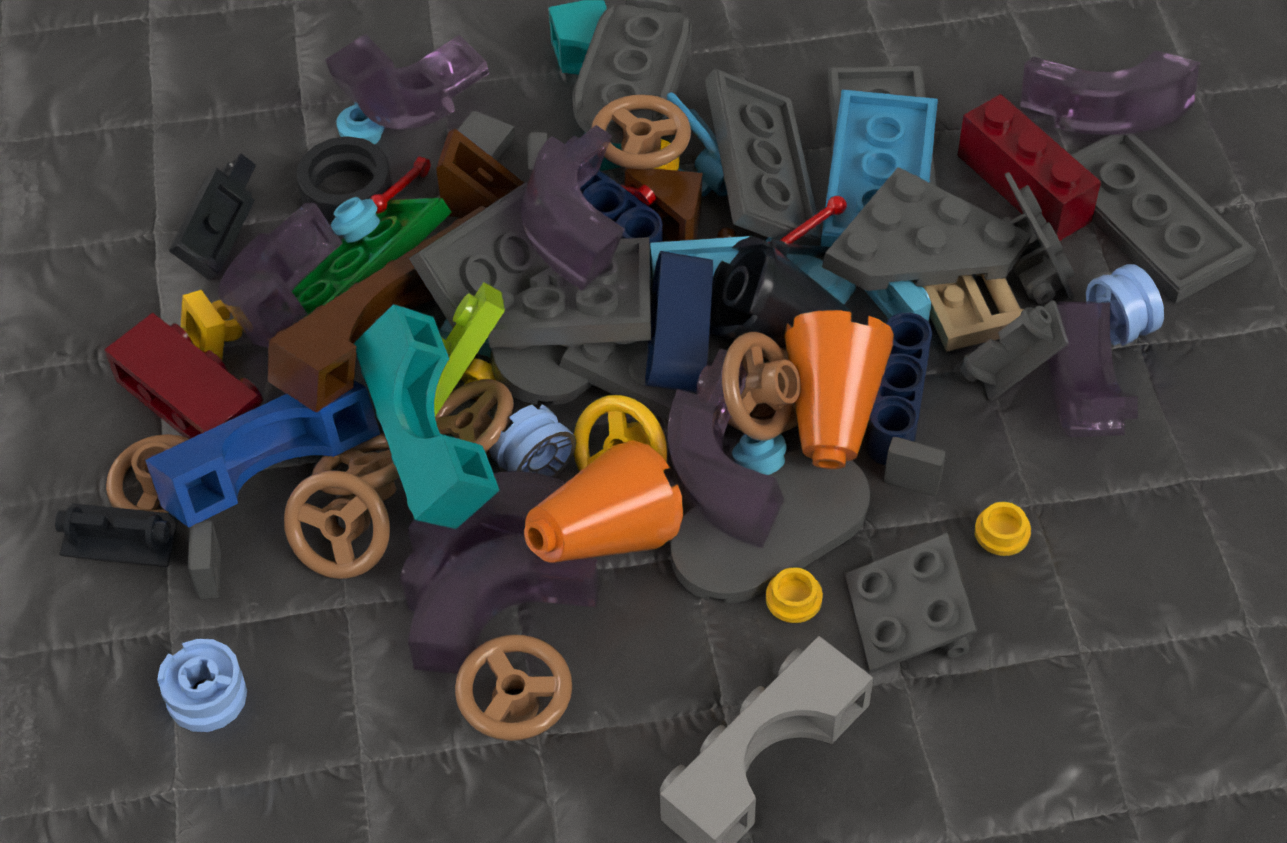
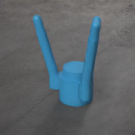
M668 93L667 100L677 105L685 113L691 130L706 147L698 155L694 164L698 170L697 173H703L702 196H706L711 190L718 196L728 195L715 134L694 109H688L676 94Z

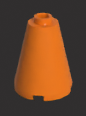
M840 310L814 311L794 317L793 327L788 323L786 325L785 343L788 360L795 365L800 376L801 389L799 397L795 401L802 453L813 459L812 464L816 467L841 469L845 467L847 461L857 458L893 347L894 333L891 327L877 318L868 316L867 326L851 322V312Z
M634 440L614 445L528 512L524 529L526 544L534 554L549 563L657 549L667 541L672 540L679 532L683 518L682 495L677 484L670 487L662 471L670 467L665 459L649 445Z

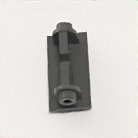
M1052 300L1044 307L1040 305L1035 308L1026 307L1019 317L998 332L999 342L989 339L975 351L967 353L964 356V363L960 366V369L967 380L971 382L977 379L983 381L988 400H995L1069 344L1056 302Z

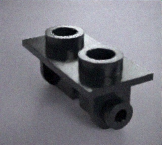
M72 503L67 511L59 510L56 515L55 529L57 532L64 533L59 555L62 557L169 567L179 520L170 513Z

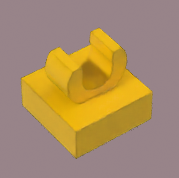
M202 290L182 295L181 327L189 335L197 348L204 353L210 350L221 360H223L224 341H234L242 336L243 319L237 317L227 320L230 319L231 310L229 300H217L211 303Z

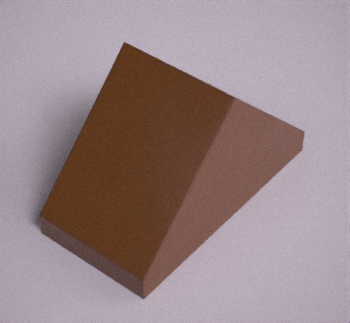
M454 128L448 132L436 171L440 198H443L452 212L449 216L463 218L480 206L487 208L524 184L521 179Z
M655 168L626 169L625 186L638 189L641 185H646L654 192L656 200L649 207L661 217L663 242L696 240L701 216L703 173Z

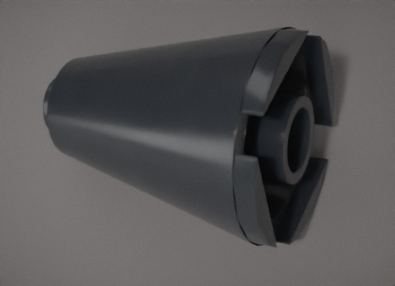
M750 236L738 241L732 247V249L739 252L730 264L721 260L714 272L710 313L714 327H710L709 330L712 334L722 339L735 341L736 338L745 333L759 332L773 339L780 348H786L785 328L787 323L793 327L794 317L814 311H851L770 243Z

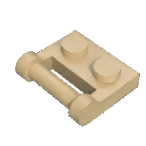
M976 274L982 277L999 311V314L991 315L972 275L958 276L956 283L922 286L928 293L931 301L929 316L946 352L984 343L989 339H1000L998 332L1021 315L1024 309L1020 308L1006 278L985 280L983 274Z

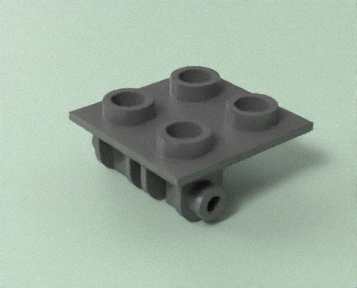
M1009 172L1006 173L1005 177L1023 214L1016 218L1005 217L1002 220L1032 235L1026 251L1013 268L1015 274L1020 278L1027 296L1031 300H1036L1038 304H1045L1055 297L1056 291L1064 288L1070 300L1075 298L1067 281L1075 273L1062 251L1063 247L1050 223L1044 219L1041 213L1042 210L1029 186L1018 189Z
M948 533L845 573L871 672L878 671L938 647L947 650V654L950 657L963 656L970 651L969 643L973 640L972 634L977 633L978 630Z

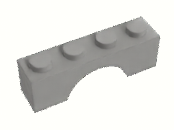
M820 636L804 651L801 648L795 649L781 665L778 673L779 676L766 689L763 686H759L748 695L741 706L740 715L727 728L724 725L716 727L703 742L700 754L687 767L679 765L666 777L660 787L661 821L687 843H737L755 824L756 797L746 777V772L755 757L768 746L789 738H812L833 744L869 707L874 677Z

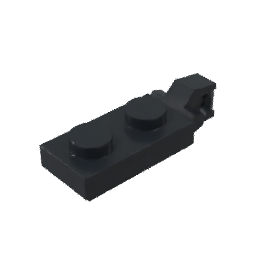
M242 153L231 163L227 162L222 171L216 167L205 178L169 249L170 253L208 280L218 275L255 201L251 197L252 193L246 190L245 187L256 164Z

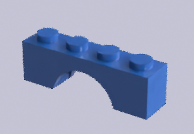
M354 380V388L317 413L288 394H285L145 461L161 507L189 528L238 504L240 488L248 479L261 470L296 457L310 455L335 457L380 435L367 387Z

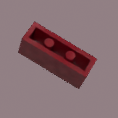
M1002 94L963 115L957 156L1021 214L1023 212L1005 177V174L1008 172L1011 174L1018 189L1029 186L1042 210L1041 213L1044 219L1050 223L1059 241L1092 222L1101 181Z
M153 312L104 349L116 382L186 438L191 439L261 406L260 404L263 403L261 393L251 381L246 378L238 380L228 372L225 364L214 352L207 350L204 353L193 344L191 338L182 327L176 323L169 326Z

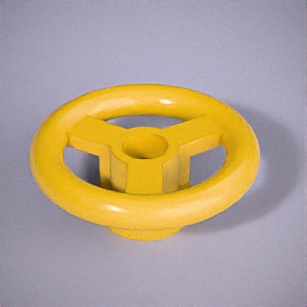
M623 395L601 397L585 408L576 423L574 435L577 444L574 458L579 472L612 446L632 440L649 445L667 461L666 440L660 423L654 414L636 399ZM608 413L609 436L604 441L603 449L590 457L589 436L591 429L600 416ZM627 414L635 418L638 422H632L627 424Z

